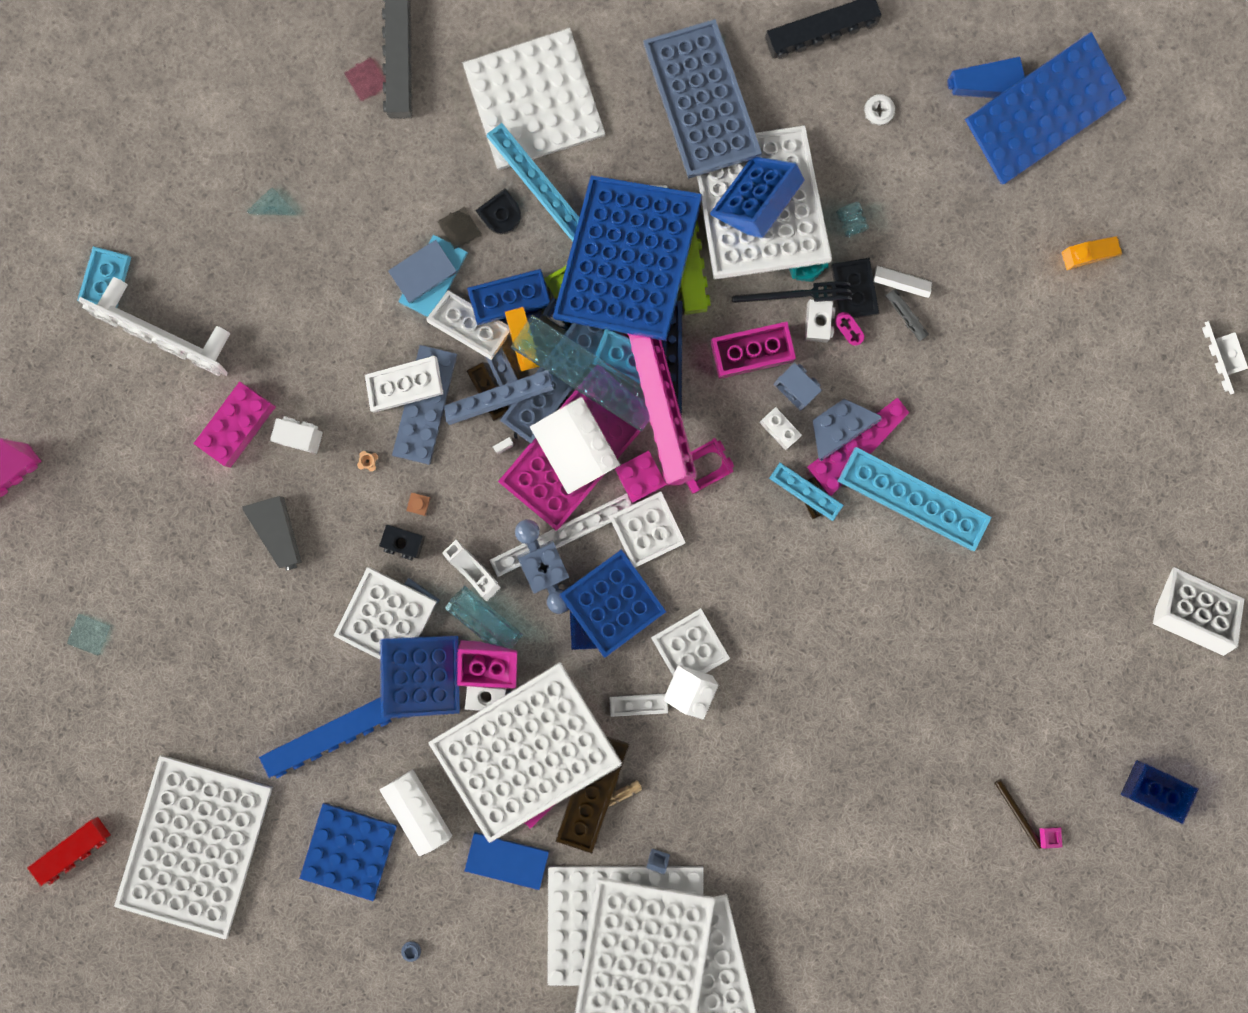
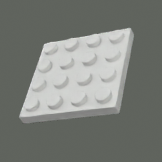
M367 567L334 636L380 659V639L420 637L437 601L371 567Z

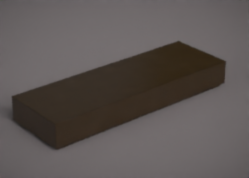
M484 362L467 370L478 394L496 388ZM504 406L489 411L492 420L495 421L503 417L508 407Z

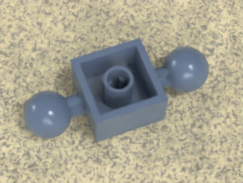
M529 519L522 520L515 528V536L518 541L527 544L529 551L517 557L533 593H537L547 588L549 592L547 597L548 608L556 614L565 613L568 611V607L559 595L564 590L559 589L557 583L569 578L554 542L551 540L540 545L537 540L540 534L537 523ZM540 563L548 564L546 570L538 569L540 568Z

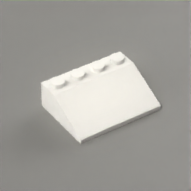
M582 397L530 426L568 494L620 465Z
M1173 568L1156 606L1153 624L1224 656L1238 647L1244 599L1177 568Z

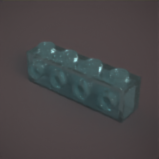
M465 585L452 597L445 607L447 611L485 643L512 649L523 636L520 631Z

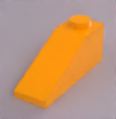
M1117 236L1070 246L1062 252L1066 269L1069 270L1122 255Z
M524 307L505 311L520 370L525 371L540 367Z

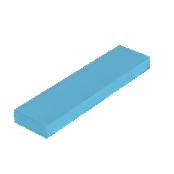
M780 462L769 477L771 481L831 521H834L844 506Z

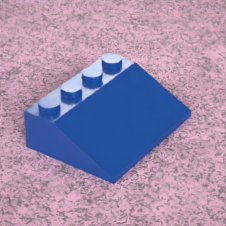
M760 157L753 158L747 162L710 214L747 235L763 238L805 179L797 163Z

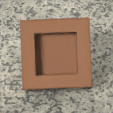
M411 492L406 511L426 516L431 498Z

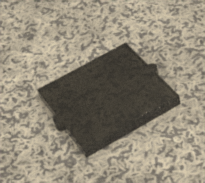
M465 207L454 213L450 212L448 216L437 221L454 249L466 243L469 244L471 240L481 236V232Z

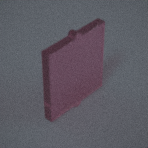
M371 58L360 64L357 63L354 68L344 73L360 101L365 100L371 95L375 96L378 91L383 89V82L385 80Z

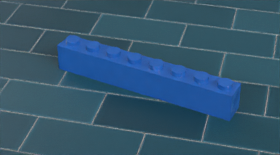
M380 697L259 758L268 777L270 778L275 775L277 779L287 774V769L293 767L295 770L305 765L303 761L309 758L311 761H314L322 756L321 752L328 750L330 753L340 748L339 743L345 741L348 744L357 739L356 735L360 733L366 735L374 731V726L380 724L382 727L392 721L390 718H381Z

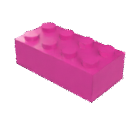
M788 322L720 336L711 340L719 379L793 363L796 359Z
M239 381L193 444L223 466L231 468L276 406Z

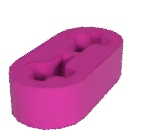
M839 313L835 318V324L851 345L861 344L864 340L863 331L849 313ZM842 318L847 319V323L849 324L847 328L844 324H841ZM853 330L857 334L858 338L856 340L852 338L850 331Z

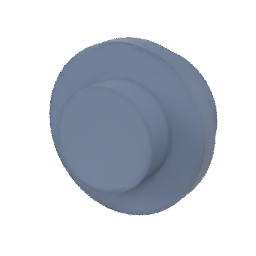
M414 941L405 943L401 950L402 957L409 962L416 961L421 954L419 944Z

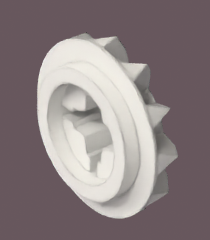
M875 95L867 101L864 111L866 118L871 121V124L874 123L880 126L885 123L887 124L893 118L895 106L889 97ZM879 103L881 110H884L881 113L880 117L878 115V112L874 111L877 109Z

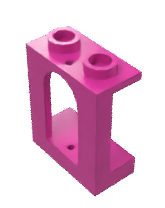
M716 438L691 451L693 461L711 452L718 454L722 460L718 470L696 482L694 479L686 482L692 494L734 472L732 468L735 466L731 458H726L723 453L725 451L724 445L720 440L717 441Z

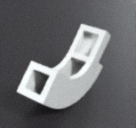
M457 540L442 552L446 559L469 580L484 600L488 601L501 588L487 569Z

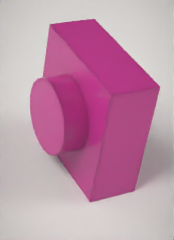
M1060 827L1040 828L1041 848H1063Z

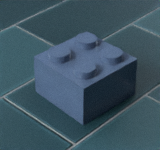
M793 363L776 380L774 385L801 411L822 390L819 388L821 385L816 379H810L806 375L807 371L802 365Z

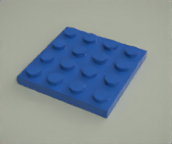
M622 549L559 594L604 658L666 613Z
M458 636L380 639L381 718L460 714L459 686H457Z
M323 803L299 879L374 901L397 825Z

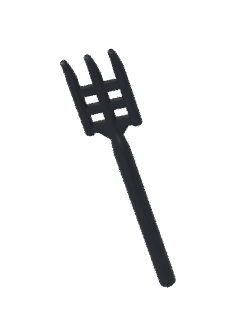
M845 281L814 283L811 290L734 295L732 302H754L808 296L813 297L814 302L852 300L849 296L836 295V293H851L849 289L836 288V286H850L851 284Z

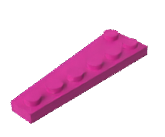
M897 397L876 413L882 417L880 422L824 460L816 459L807 466V469L824 491L832 496L842 485L837 481L854 447L871 454L908 415L909 411Z

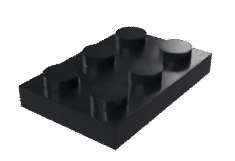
M870 257L833 263L831 265L833 280L845 281L851 284L850 286H836V288L851 290V293H836V295H845L852 298V300H837L839 313L847 312L853 319L878 315L879 308Z

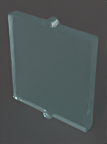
M78 614L74 627H71L72 632L67 644L99 656L103 644L107 642L106 637L111 626Z

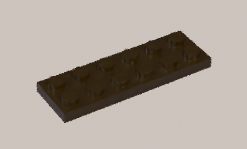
M608 736L606 738L622 764L570 795L555 841L588 853H593L629 747V743Z

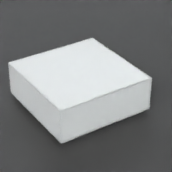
M509 437L493 446L497 454H501L513 447L514 443Z

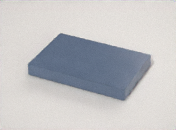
M436 240L388 270L409 303H412L457 273Z

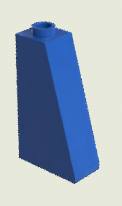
M1015 57L953 70L947 80L949 90L952 89L953 95L995 98L1025 77L1021 58Z

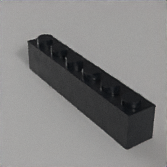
M855 0L767 30L765 40L772 59L776 57L782 59L791 52L796 51V53H800L809 46H820L826 40L831 39L835 41L844 34H855L861 28H873L878 24L882 14L876 0Z

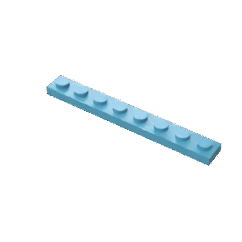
M503 123L499 124L487 133L486 137L573 241L579 216Z

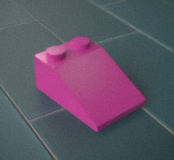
M461 640L458 648L457 686L516 688V650L481 641Z

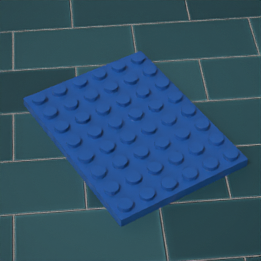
M591 175L555 306L554 320L666 341L702 201V194Z

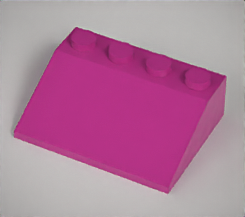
M0 438V497L8 493L7 489L12 485L19 484L23 480L22 477L38 468L37 465L41 460L27 443Z

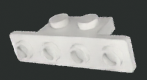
M1207 321L1205 322L1206 326L1202 327L1205 337H1210L1212 344L1208 346L1212 356L1216 355L1219 361L1215 363L1218 374L1223 373L1225 380L1221 381L1225 392L1229 391L1230 395L1234 394L1228 375L1248 369L1238 338L1234 332L1215 339L1210 323Z

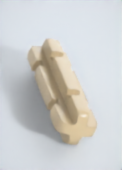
M634 781L630 786L626 785L612 794L609 806L616 804V801L620 802L632 796L634 792L635 794L640 792L642 787L639 781Z

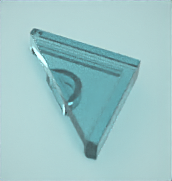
M273 188L247 210L250 215H297Z

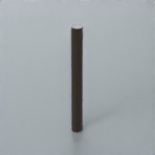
M997 780L994 784L1037 850L1040 849L1041 841L1002 780Z

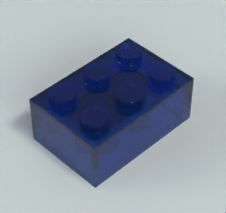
M1136 760L1120 795L1178 823L1184 824L1199 789L1144 762Z

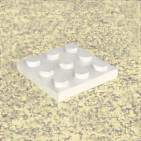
M661 491L609 515L634 567L685 544Z
M701 608L651 637L672 675H674L678 665L707 673L730 659Z

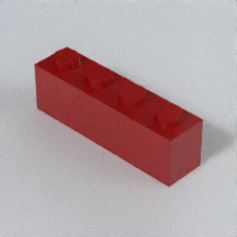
M96 817L28 866L27 869L40 887L46 883L51 885L60 879V873L63 871L67 873L76 867L74 864L80 859L82 862L92 855L90 852L92 849L96 848L98 850L107 843L106 839L111 834L101 820Z

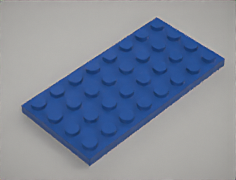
M1090 32L965 118V121L999 182L1005 184L1127 98L1093 33Z

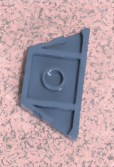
M843 399L813 419L819 460H824L880 422L882 417Z

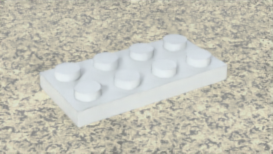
M449 290L427 317L429 324L491 360L510 335L508 325L500 320L477 326L471 303Z
M435 356L365 375L370 411L374 413L443 395L438 359Z

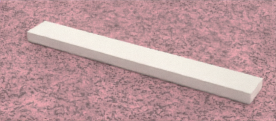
M626 493L563 524L557 531L552 529L540 535L537 540L540 545L553 540L557 549L611 523L609 515L632 505V502ZM521 544L489 560L497 577L521 566L517 556L529 551L527 544Z

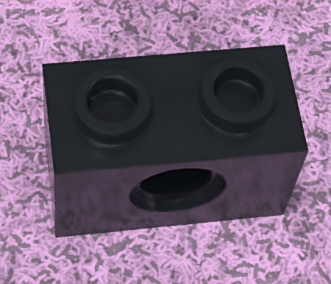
M386 524L379 547L384 548L383 552L392 555L398 552L402 554V558L413 561V558H419L426 536ZM400 538L406 540V546L403 549L398 547V540Z

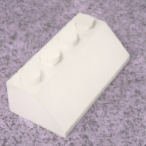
M413 769L380 789V792L419 856L436 849L451 839L452 834Z

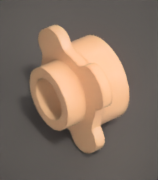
M366 451L360 452L358 468L361 470L364 468L369 469L371 472L375 471L378 455L376 453L369 454Z

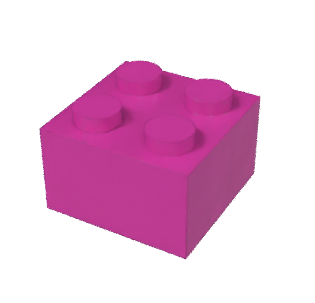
M649 451L614 468L632 504L667 485Z

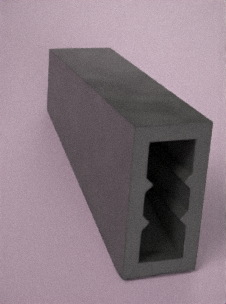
M277 496L242 506L244 513L278 568H285L286 571L297 568V564L302 563L284 497Z

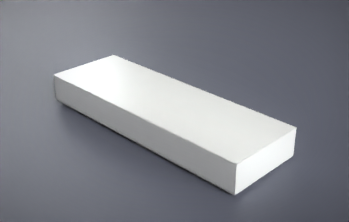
M877 266L875 270L874 282L923 297L929 298L931 294L932 282L880 266Z
M666 693L609 697L611 717L668 713V703L664 701Z

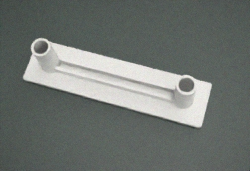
M115 277L112 278L97 305L81 297L78 299L83 304L82 308L95 318L103 320L114 327L119 325L125 332L150 344L154 342L159 348L185 360L188 358L194 365L206 369L217 376H220V374L227 376L228 372L216 362L230 335L225 329L216 326L203 349L116 308L128 285Z

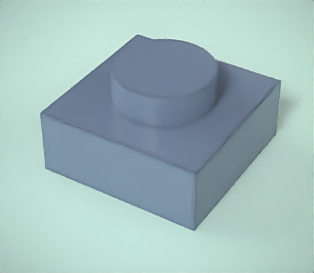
M651 849L646 868L665 875L670 855Z

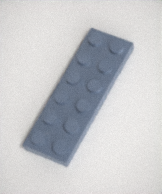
M420 345L416 361L432 356L438 359L443 395L405 404L392 456L430 465L457 354Z

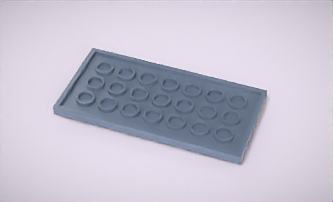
M716 19L643 41L688 179L762 156Z

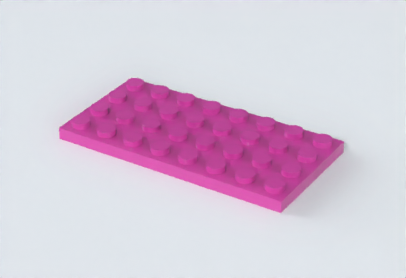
M599 365L594 367L560 407L561 409L582 397L617 459L650 421L648 408ZM535 438L498 482L557 531L604 475L568 494Z

